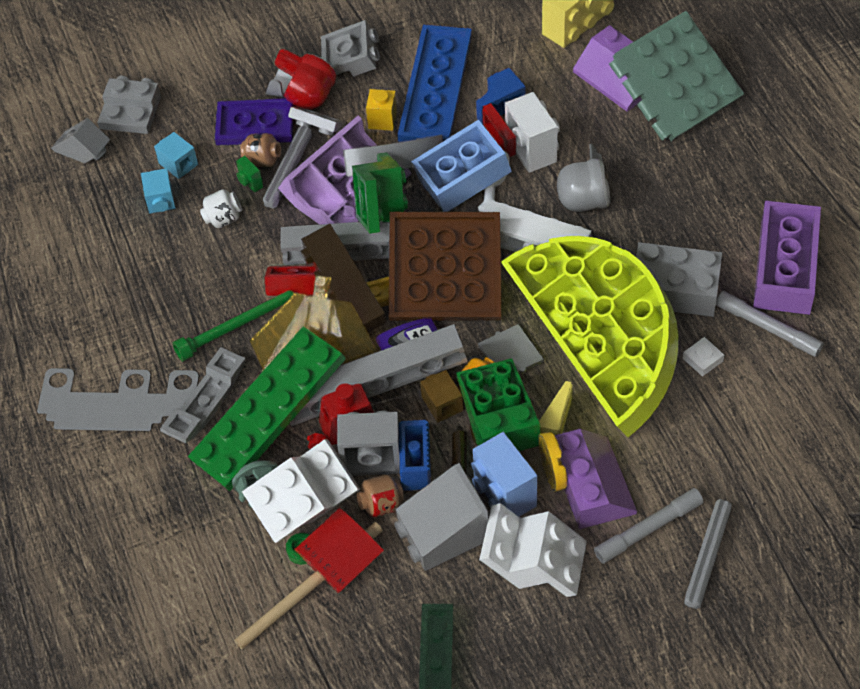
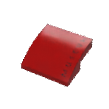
M341 508L337 509L295 548V551L315 572L317 571L337 593L343 590L384 551Z

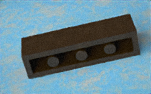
M328 224L302 238L303 249L300 250L301 255L307 265L312 263L316 269V272L313 274L320 287L326 286L330 294L327 295V298L333 309L339 308L343 314V317L340 319L348 333L353 331L356 338H359L385 324L386 318L383 309L332 225Z

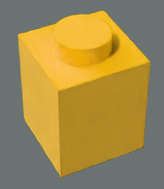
M370 89L366 105L368 129L394 131L397 115L395 91Z

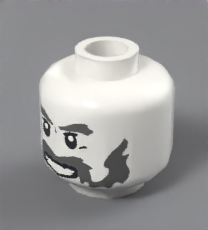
M225 189L206 196L203 199L204 208L200 209L205 223H211L215 228H222L239 219V212L242 211L241 204L235 193H229Z

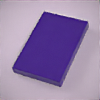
M287 99L217 101L216 145L242 144L248 135L259 133L272 134L279 143L292 142L293 118L288 117L290 108L294 107V105Z

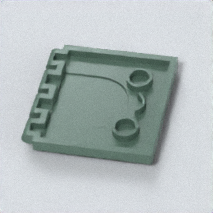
M687 11L619 50L613 55L614 60L609 63L619 79L624 76L628 78L622 84L632 99L636 100L641 97L642 101L637 106L648 122L654 118L657 120L652 127L662 141L666 138L673 141L744 95Z

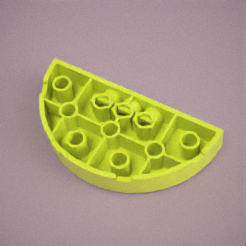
M585 236L551 238L547 243L537 246L532 244L524 247L501 261L613 422L627 437L631 436L649 419L659 406L668 390L677 363V321L666 293L652 273L639 259L627 250L616 247L611 242Z

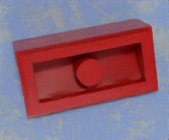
M313 265L267 267L264 277L266 295L278 296L288 290L293 291L295 295L320 294L321 287L313 274L316 272V269Z

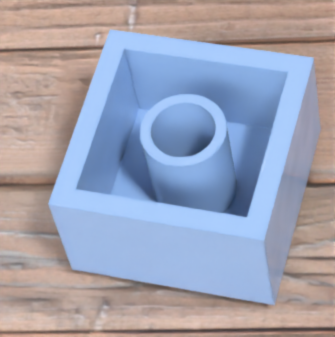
M504 432L473 449V462L471 466L474 471V478H472V482L478 493H484L489 499L490 508L492 505L501 503L519 517L537 506V474Z

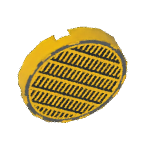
M552 432L540 433L538 436L539 450L548 483L554 492L566 489L567 474L566 468L561 463L562 452L559 443Z

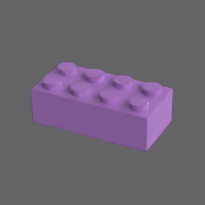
M765 201L761 221L753 308L810 315L815 296L821 207Z

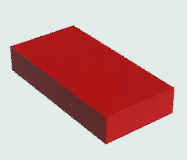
M491 103L483 106V125L502 150L508 153L509 157L516 155V136Z

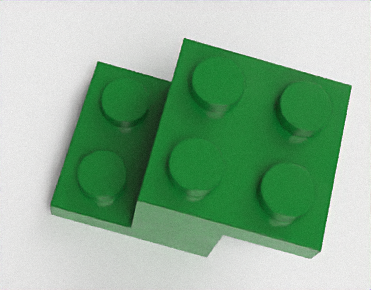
M387 152L378 153L377 162L352 166L356 218L369 234L380 232L379 223L390 221V212H404L408 208L407 197L403 193L402 184L406 183L404 168Z

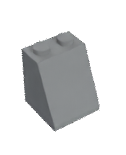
M458 463L396 508L398 521L394 522L400 538H407L410 544L407 548L414 563L420 562L424 571H427L483 544L488 523V512L461 465Z

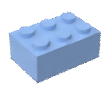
M479 120L411 161L418 179L443 212L450 211L512 172L505 152Z

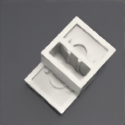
M325 439L302 456L289 458L246 488L242 493L273 541L277 543L302 525L313 523L359 491L360 488L328 439Z
M500 503L491 506L479 560L519 589L549 583L563 595L570 597L577 595L587 541L549 511L519 518Z

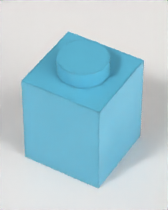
M175 132L154 146L158 163L167 168L178 179L198 165L194 147Z
M167 168L141 173L149 214L175 209Z

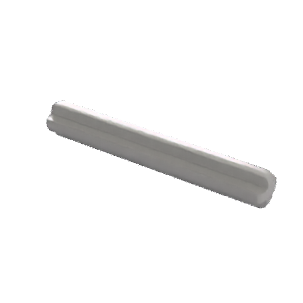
M300 126L263 197L265 207L272 209L277 207L283 195L278 187L296 169L312 137L309 127Z
M718 499L715 502L685 596L684 603L688 607L694 609L701 607L730 515L732 504L729 501Z

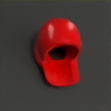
M279 50L275 65L292 76L284 97L293 105L303 109L314 110L319 108L326 101L331 88L335 84L336 73L333 67L316 55L305 54L300 57L288 50Z

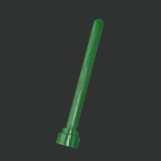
M288 290L192 339L190 337L186 339L181 337L172 342L174 351L180 361L184 362L193 357V353L197 352V348L294 300L295 293Z

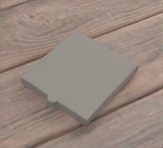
M519 324L503 332L497 331L494 336L478 343V347L484 356L493 362L512 358L519 374H525L526 370L543 363L542 356Z

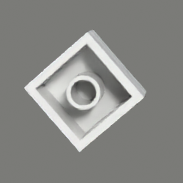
M534 92L505 102V123L516 136V155L527 171L530 173L556 163L557 150H559L557 136L560 128L557 120L554 117L551 118L547 112L545 103L542 100L539 101Z

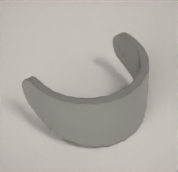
M278 69L275 78L268 85L266 95L285 98L284 93L292 76Z

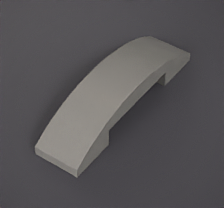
M442 135L344 149L343 156L346 176H353V165L377 162V154L385 152L404 169L413 168L411 161L442 143Z
M220 347L206 366L204 378L181 409L175 408L161 426L160 431L184 443L193 439L208 424L228 396L245 364V358Z

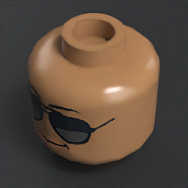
M250 134L242 142L240 153L241 157L245 155L257 168L271 167L281 155V145L272 134Z

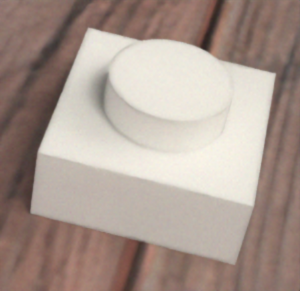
M704 337L683 352V359L703 377L723 362L724 354Z

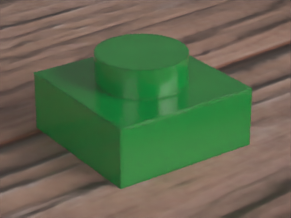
M245 155L236 160L238 168L237 178L243 186H248L254 193L262 189L263 184L260 170Z

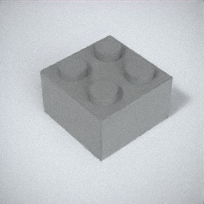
M350 412L337 415L339 457L352 476L400 474L399 422L397 412Z

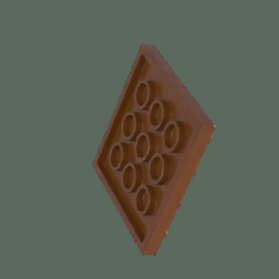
M390 212L389 321H416L420 319H432V321L501 320L500 212Z

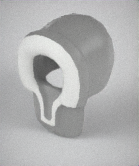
M589 144L590 160L567 165L560 171L557 178L559 200L564 207L574 212H585L596 208L605 209L610 205V191L608 181L605 178L604 164L601 154L597 152L593 144Z

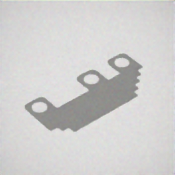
M51 368L45 373L37 412L39 414H47L46 420L55 422L54 429L150 431L153 423H161L163 416H170L175 408L181 409L197 387L198 373L191 370H175L169 375L167 393L154 394L148 393L151 376L148 370H125L121 375L118 393L71 392L74 371L67 368ZM55 373H64L67 376V382L64 386L55 388L49 383L50 377ZM140 374L143 376V385L137 389L127 387L126 380L130 375ZM180 375H188L192 379V384L187 389L179 390L174 386V380Z

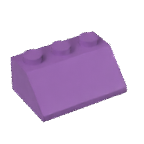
M609 25L591 38L574 66L573 72L628 112L642 99L641 97L636 100L632 99L622 84L628 78L624 76L619 79L609 63L614 60L613 55L633 43V41Z
M583 429L555 435L562 452L561 463L566 468L567 487L564 491L579 529L637 514L636 507L608 437Z

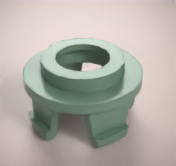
M255 461L241 468L232 480L234 490L239 493V500L245 502L246 497L242 491L274 470L278 465L272 461Z

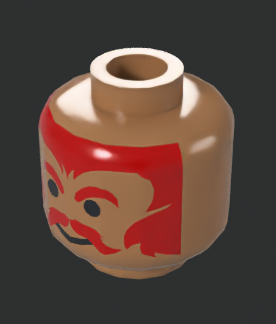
M389 475L364 480L361 484L360 492L357 493V502L360 509L366 510L371 517L396 512V508L400 506L404 498L401 484L397 479L394 480Z

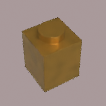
M446 370L438 374H431L425 380L420 381L422 399L437 423L463 411L462 394Z

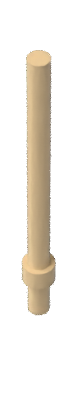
M374 522L365 531L374 539L383 530L378 523ZM317 571L239 635L235 639L236 644L241 649L245 648L325 579Z

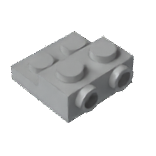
M364 20L321 36L322 59L333 67L336 75L349 70L354 77L376 69V61L380 60L379 51L375 46V43L379 42L378 33L375 28L371 29L367 21Z
M118 76L117 79L109 78L102 96L104 106L97 122L99 129L148 134L161 99L158 83L149 78H143L141 81H133L126 76Z

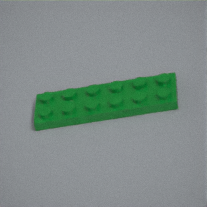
M303 326L188 455V458L230 492L233 489L232 480L239 470L245 465L257 461L346 358L337 349Z

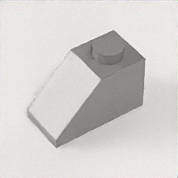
M86 118L67 129L51 149L54 152L86 163L93 158L98 160L106 152L107 149L104 146L110 139L91 120Z

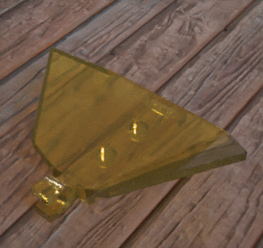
M322 275L315 277L313 296L294 293L250 339V343L263 371L303 326L344 355L346 359L341 365L374 354L378 350L352 303L327 299L332 277Z

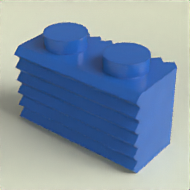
M426 420L399 422L400 480L402 490L404 491L422 490L431 483L429 423Z

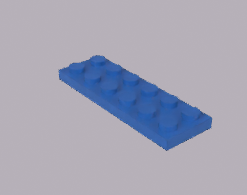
M434 25L422 26L399 126L398 142L434 135H442L443 141L451 137L472 38V29Z

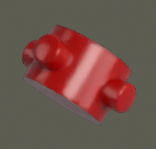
M319 433L308 435V448L312 449L328 438Z

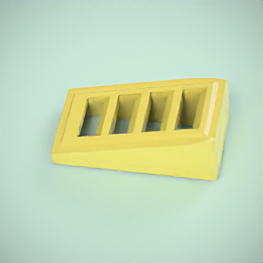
M565 381L539 420L540 433L552 432L554 435L563 433L572 402L573 384L571 382Z

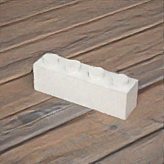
M489 200L483 211L500 212V247L514 252L532 244L537 246L547 243L551 238L564 236L591 237V230L581 226L564 223L555 218L541 216L505 203Z

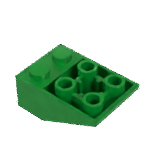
M512 358L456 373L478 446L502 432L505 433L518 451L539 446L540 423Z

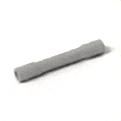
M722 291L716 300V306L773 333L815 358L822 350L824 342L776 320L725 291Z
M692 488L643 521L594 548L596 557L602 564H605L626 551L634 543L677 517H681L697 508L704 502L700 492Z

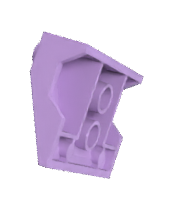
M359 115L291 172L278 187L298 210L319 225L359 221L356 218L353 176H346L343 150L376 145L365 133L363 122ZM408 168L404 169L407 178L411 175V172Z

